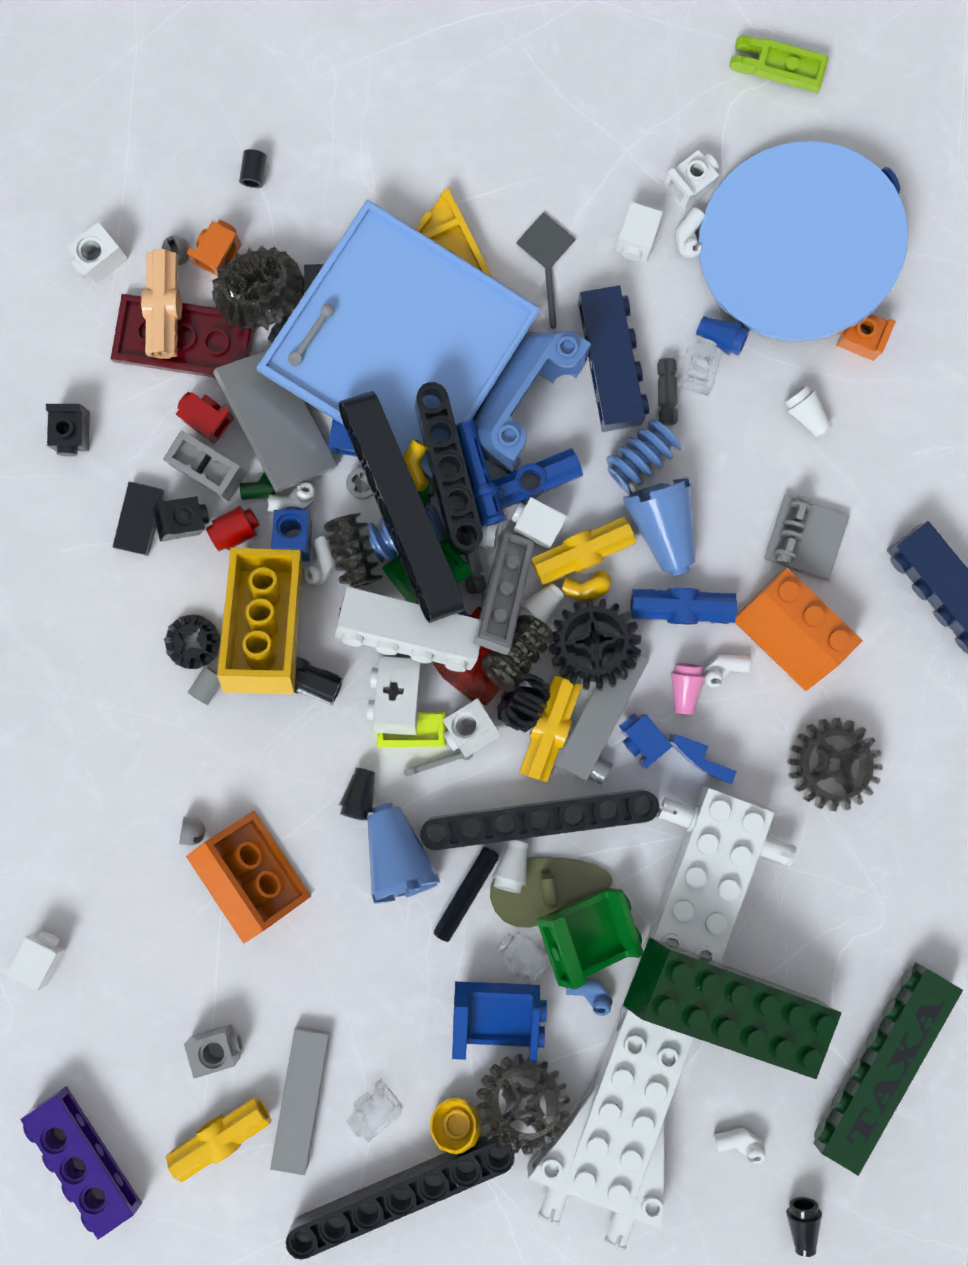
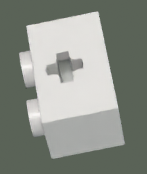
M379 656L378 668L372 667L371 688H376L375 701L369 700L367 721H373L375 733L416 735L422 676L421 663L411 658ZM393 691H399V695L396 696V701L389 699V697L392 696Z

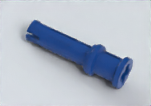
M468 420L458 423L456 428L481 526L484 528L508 520L507 514L502 513L497 496L500 490L496 483H492L475 421Z

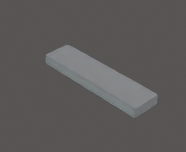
M504 530L502 531L498 540L474 644L505 655L510 651L534 541Z
M623 647L615 649L608 665L612 664L620 656ZM643 655L632 658L637 663L636 668L632 670L624 667L628 673L626 680L621 679L617 674L614 675L616 678L615 687L612 688L606 679L602 680V691H598L595 688L556 763L557 767L587 782L648 664L649 658Z
M297 1026L294 1029L270 1170L305 1175L330 1032Z

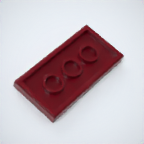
M122 294L110 359L116 363L215 378L213 374L215 368L250 356L257 317L252 313L182 303V317L178 320L177 357L158 359L148 357L145 354L146 320L142 314L141 296Z

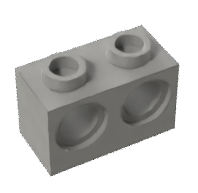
M182 430L163 458L171 467L228 502L247 474L241 466Z

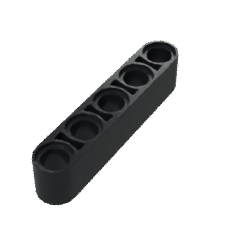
M428 382L423 384L417 392L415 411L423 443L427 447L426 455L449 544L456 553L468 555L473 553L480 545L483 538V530L448 393L441 384ZM427 395H433L439 399L441 405L435 409H430L423 404L422 399ZM436 428H441L448 433L449 439L444 443L436 442L432 439L430 432ZM443 462H451L456 466L458 473L453 477L444 476L439 470V465ZM453 495L461 496L466 502V508L462 511L452 510L448 505V498ZM461 529L470 530L475 537L474 543L471 545L461 544L456 537L457 531Z

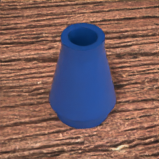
M703 316L696 331L697 336L704 338L729 356L731 353L740 355L749 334V330L743 328L742 323L712 319Z

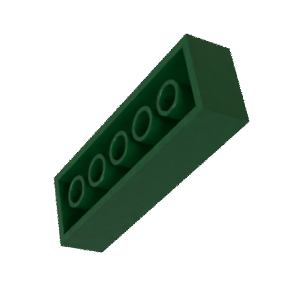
M651 937L648 939L622 1005L644 1021L813 1079L818 1077L842 1012L816 998Z

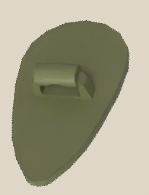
M532 857L527 858L526 886H522L521 893H513L495 888V878H493L490 886V900L494 911L504 922L515 927L530 928L538 926L536 919L601 889L610 888L612 877L608 871L581 860Z

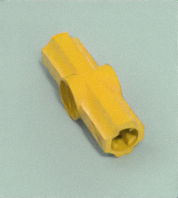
M622 517L593 531L588 529L564 540L562 545L531 558V562L542 586L572 572L576 571V573L587 570L603 562V558L636 544V540L625 517Z
M555 675L549 686L550 698L547 701V708L544 709L542 718H539L536 726L531 729L529 736L531 741L519 771L521 774L546 783L550 778L558 751L563 748L572 723L570 718L582 687L578 683L574 686L570 683V680Z
M255 1095L227 1115L223 1116L221 1114L201 1127L194 1137L168 1153L165 1159L168 1170L173 1178L182 1183L212 1162L217 1164L233 1154L241 1146L242 1142L254 1136L263 1128H266L272 1120L263 1101Z

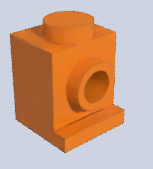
M218 220L217 223L212 221L208 229H203L199 234L196 242L197 249L194 250L190 247L187 255L194 265L223 279L242 244L236 234V229L223 220Z
M871 314L856 326H851L838 332L841 335L836 346L874 361L883 353L896 321L891 319L887 321ZM861 328L870 331V334H864Z

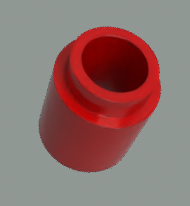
M240 505L212 520V525L206 527V531L219 552L224 549L229 551L230 548H235L257 536L255 528L259 527L260 524L250 508L244 510Z

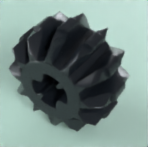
M523 671L519 672L511 678L509 685L505 687V691L500 697L501 701L497 706L498 719L504 722V725L525 733L535 727L539 718H542L544 709L547 708V701L550 698L549 684L534 674H528Z

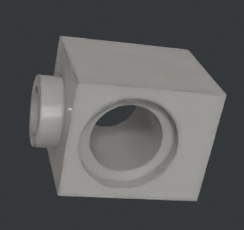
M231 1024L193 1035L184 1044L193 1079L234 1067L240 1059V1054L243 1053L241 1038L238 1033H233ZM217 1043L221 1045L224 1050V1056L214 1057L211 1055L208 1044Z

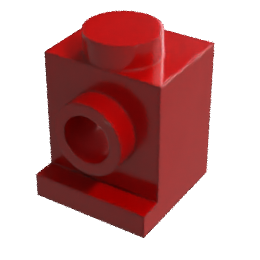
M187 392L177 405L179 410L176 412V415L214 445L235 419L225 407L219 412L221 406L206 394L199 398L194 393Z

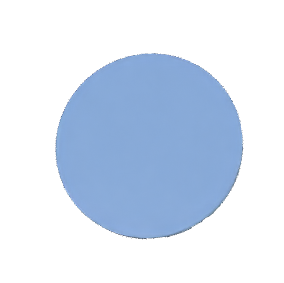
M800 141L777 145L753 155L738 165L727 175L713 193L704 212L705 217L701 222L699 243L702 244L699 257L703 276L712 296L727 315H731L738 322L745 325V328L762 336L798 342L831 337L835 333L851 326H856L871 315L892 291L904 264L908 244V225L905 209L897 190L889 178L878 166L859 153L843 146L818 141Z

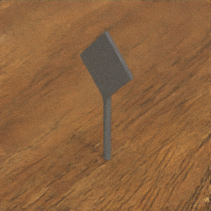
M543 212L516 244L545 268L550 328L555 329L557 325L551 267L576 239Z

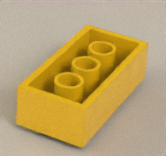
M230 548L217 672L224 693L294 694L304 572L300 550Z

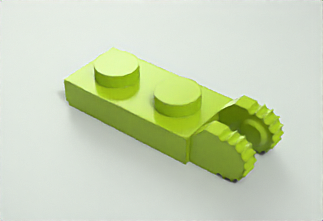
M745 35L738 36L735 43L736 49L746 54L760 55L758 60L747 56L744 57L743 55L732 56L729 64L731 69L743 74L754 73V76L818 94L829 60L827 55L767 38L761 40Z

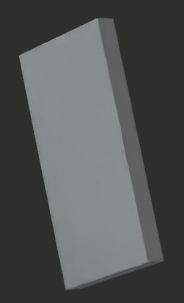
M266 350L217 367L213 374L275 492L278 493L332 471L338 465L304 400L257 372L256 367L268 351Z

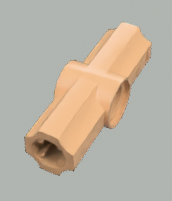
M153 249V251L147 252L146 289L142 290L141 307L143 317L146 320L145 354L148 357L171 359L172 357H177L178 351L177 326L178 320L182 317V298L178 289V255L176 252L165 249Z

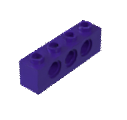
M67 1086L33 1108L20 1119L23 1123V1131L26 1137L32 1143H36L43 1154L42 1160L45 1167L50 1172L56 1174L62 1184L61 1188L65 1198L69 1202H74L81 1213L83 1226L87 1231L93 1232L97 1240L134 1216L142 1204L141 1200ZM54 1128H60L65 1132V1141L56 1138ZM74 1157L80 1158L85 1163V1170H79L74 1166ZM92 1188L101 1189L105 1199H97L92 1193Z

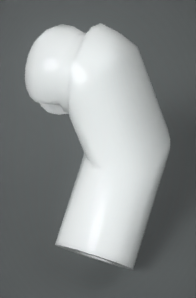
M327 535L312 540L317 558L310 568L305 569L303 574L305 581L310 585L319 586L325 583L336 566Z
M737 1128L713 1134L718 1152L737 1148L753 1164L763 1162L766 1157L764 1143L748 1129Z

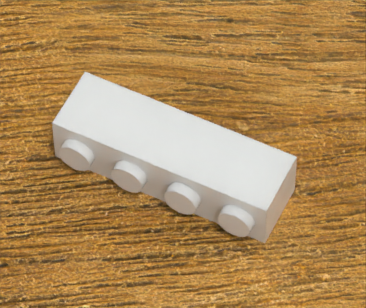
M351 587L346 588L334 636L341 639L346 645L359 647L364 644L376 647L378 652L386 655L401 653L411 656L412 660L419 663L427 664L432 661L445 664L447 669L456 672L471 671L478 659L480 649L479 645L473 643L479 619L454 614L428 623L419 604Z

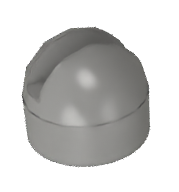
M177 235L169 236L164 239L162 249L173 252L170 245L176 243L180 252L178 255V265H182L189 259L187 251L190 247L184 238Z
M184 817L179 844L190 846L200 843L204 838V824L198 819Z

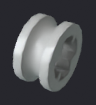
M357 468L351 471L347 477V489L355 498L361 500L368 499L373 496L371 489L368 491L362 489L363 493L356 492L357 485L353 483L354 479L357 476L362 479V475H365L362 468Z

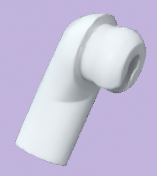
M695 207L689 211L675 231L678 251L682 256L689 259L698 256L702 250V244L698 243L695 231L701 225L705 214Z
M302 482L287 496L269 494L267 511L284 510V508L291 506L305 510L315 499L314 486L311 483Z
M716 655L704 667L702 673L705 675L704 682L709 687L716 688L722 684V680L730 671L748 673L750 669V656Z

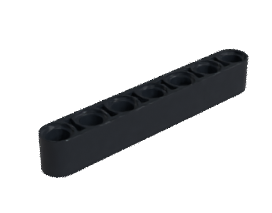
M370 391L339 401L338 407L342 422L425 619L428 623H432L464 611V602L377 395L374 391Z
M643 789L434 816L424 822L420 830V838L427 848L443 850L645 823L657 816L659 802L654 794ZM640 796H646L650 801V809L643 815H637L633 809L634 801ZM605 801H613L616 805V814L611 819H602L599 815V807ZM572 805L579 806L583 812L581 820L575 824H569L564 819L565 810ZM536 810H543L549 816L547 825L540 829L532 827L529 822L531 814ZM503 814L511 816L515 821L514 828L508 833H501L495 827L496 819ZM468 819L476 820L481 827L479 834L472 838L464 836L460 829L461 824ZM432 824L442 825L446 831L445 839L440 842L431 841L427 836V828Z
M492 1132L480 1137L476 1145L464 1153H443L295 1218L291 1224L286 1238V1249L295 1259L310 1258L509 1171L514 1164L513 1141L504 1132ZM496 1146L504 1147L508 1151L506 1156L500 1159L492 1157L489 1152ZM468 1160L474 1163L476 1167L471 1172L466 1173L460 1171L457 1165L461 1161ZM435 1174L441 1177L443 1182L439 1186H430L426 1183L425 1178ZM400 1188L405 1189L409 1192L410 1197L406 1200H398L392 1192ZM363 1203H372L378 1211L374 1214H366L361 1210L360 1206ZM339 1217L345 1225L341 1228H334L329 1224L328 1219ZM305 1231L310 1234L312 1240L302 1242L296 1237L295 1233Z

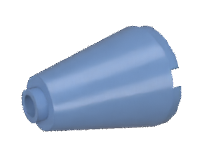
M689 477L673 480L674 484L671 486L669 483H659L623 497L626 508L663 572L670 571L671 576L689 572L691 570L689 565L695 563L692 488Z
M385 803L372 808L373 814L367 817L371 896L374 904L395 901L394 897L404 895L410 897L436 887L437 883H440L439 875L400 807H393L392 803Z

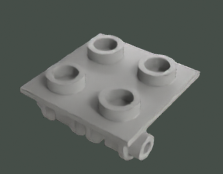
M784 495L764 559L829 580L850 516L810 503L811 499L806 496L798 495L797 498Z

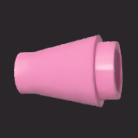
M687 663L675 664V670L671 671L675 713L694 714L705 675L702 674L703 666Z

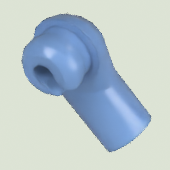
M585 978L586 985L576 990L566 988V995L584 996L593 1007V1012L596 1015L605 1016L610 1013L613 1003L612 997L599 980Z

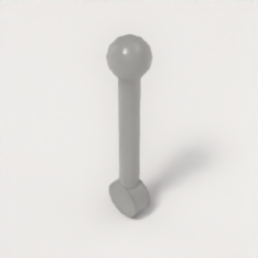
M326 303L321 307V315L297 351L289 354L288 361L292 366H299L302 363V354L326 318L334 314V307L331 304Z
M460 750L458 753L403 771L406 777L459 759L470 760L473 754L465 758Z

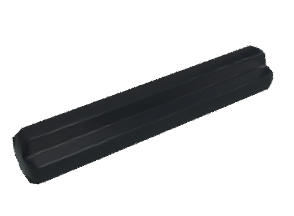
M484 847L435 927L434 935L445 942L451 940L498 861L499 855L497 852L488 847Z

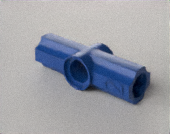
M571 448L537 463L526 464L518 471L493 480L492 483H496V486L499 487L500 491L497 493L501 510L530 499V497L536 499L546 491L583 477V472L578 457ZM527 474L535 475L539 479L540 485L532 490L526 489L521 484L522 477Z
M669 588L668 591L632 589L630 602L631 619L666 620L670 624L684 625L698 624V622L735 623L737 614L736 594L699 592V589Z

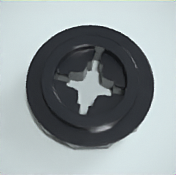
M195 614L179 617L173 624L168 626V631L164 638L166 654L176 665L186 669H198L208 665L217 655L220 646L219 633L214 624L207 618ZM196 632L198 634L196 641L204 649L191 647L188 651H185L187 643L180 636L181 633L192 636Z

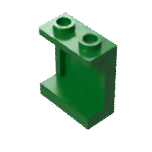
M601 889L536 919L558 986L576 990L587 984L585 977L624 958H639L643 955L642 937L639 930L635 927L630 913L631 903L622 889Z

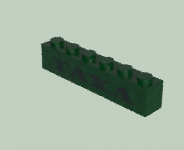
M916 962L913 968H908L903 974L900 982L902 986L896 998H891L886 1004L883 1012L885 1016L878 1029H873L866 1041V1051L861 1059L855 1060L849 1071V1081L844 1089H840L835 1094L831 1104L832 1111L826 1120H822L818 1124L814 1133L815 1140L813 1144L820 1153L857 1176L861 1173L963 992L961 988Z

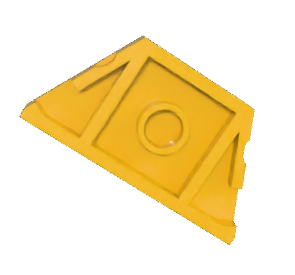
M449 188L444 189L440 194V199L420 219L416 230L493 278Z

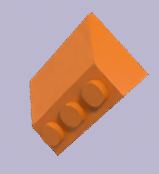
M788 568L779 571L735 618V624L804 691L809 690L838 667L863 641Z
M255 811L205 841L186 856L243 944L265 931L311 897Z

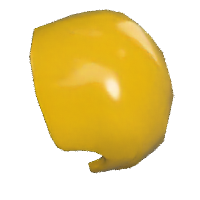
M452 1097L445 1099V1101L436 1106L430 1118V1134L437 1147L451 1154H460L476 1145L482 1134V1118L479 1110L466 1099Z

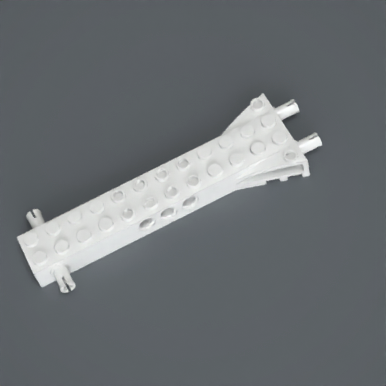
M702 786L693 808L670 800L668 797H664L661 805L674 810V812L671 813L659 808L657 818L686 828L646 938L643 952L649 937L721 963L758 858L762 856L790 867L794 859L782 855L780 852L783 851L795 856L797 847L768 837V830L775 814L774 812ZM640 957L639 960H638V963H637L636 969H635V971H634L633 977H634V975H635V972H636V970H637V967H638V965H639V962H640V960H641V957ZM624 1006L621 1007L595 1080L568 1112L567 1118L558 1130H554L549 1136L548 1142L539 1154L533 1157L527 1164L528 1179L549 1187L541 1210L538 1213V1217L547 1223L550 1216L552 1219L550 1223L552 1225H559L568 1196H574L615 1212L604 1242L612 1248H615L617 1243V1250L619 1251L626 1250V1244L634 1222L640 1221L663 1230L664 1119L694 1037L644 1021Z

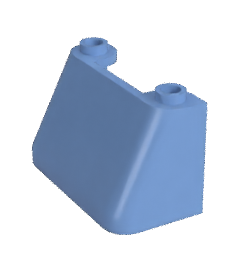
M570 331L530 332L525 335L472 419L475 421L477 434L486 460L508 474L516 471L521 463L518 455L526 443V432L524 427L518 421L511 418V416L538 375L552 384L558 377L563 375H570L576 379L586 364L591 347L590 342Z

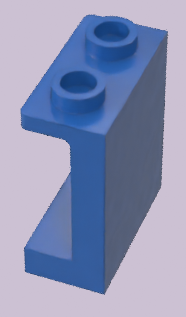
M455 981L452 1059L466 1060L467 1044L526 1046L529 1048V1061H537L538 1048H544L545 1026H539V1023L546 1022L547 1000H540V985Z

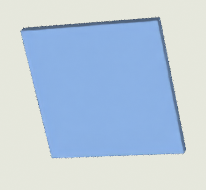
M367 199L256 367V370L342 425L344 424L340 416L338 402L374 391L402 456H404L413 439L423 443L415 411V400L419 388L428 382L441 384L448 393L455 424L472 420L539 315L541 308ZM326 303L331 304L334 307V314L326 318L302 354V363L299 366H292L288 361L289 354L297 351L321 315V307ZM427 395L422 399L423 404L430 409H435L441 405L439 399L433 395ZM436 428L430 432L432 439L436 442L444 443L449 439L448 433L441 428ZM425 452L420 465L424 475L433 481ZM445 462L439 465V470H441Z

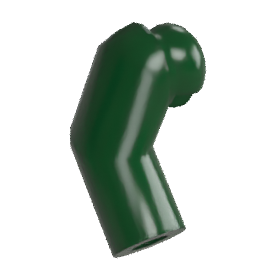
M265 471L258 482L240 483L241 500L268 498L269 494L274 495L276 493Z

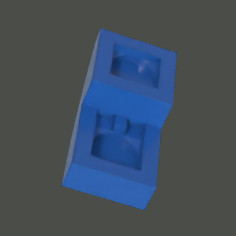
M670 734L669 742L693 766L718 780L729 784L733 783L737 771L704 759L708 749L707 745L676 734Z

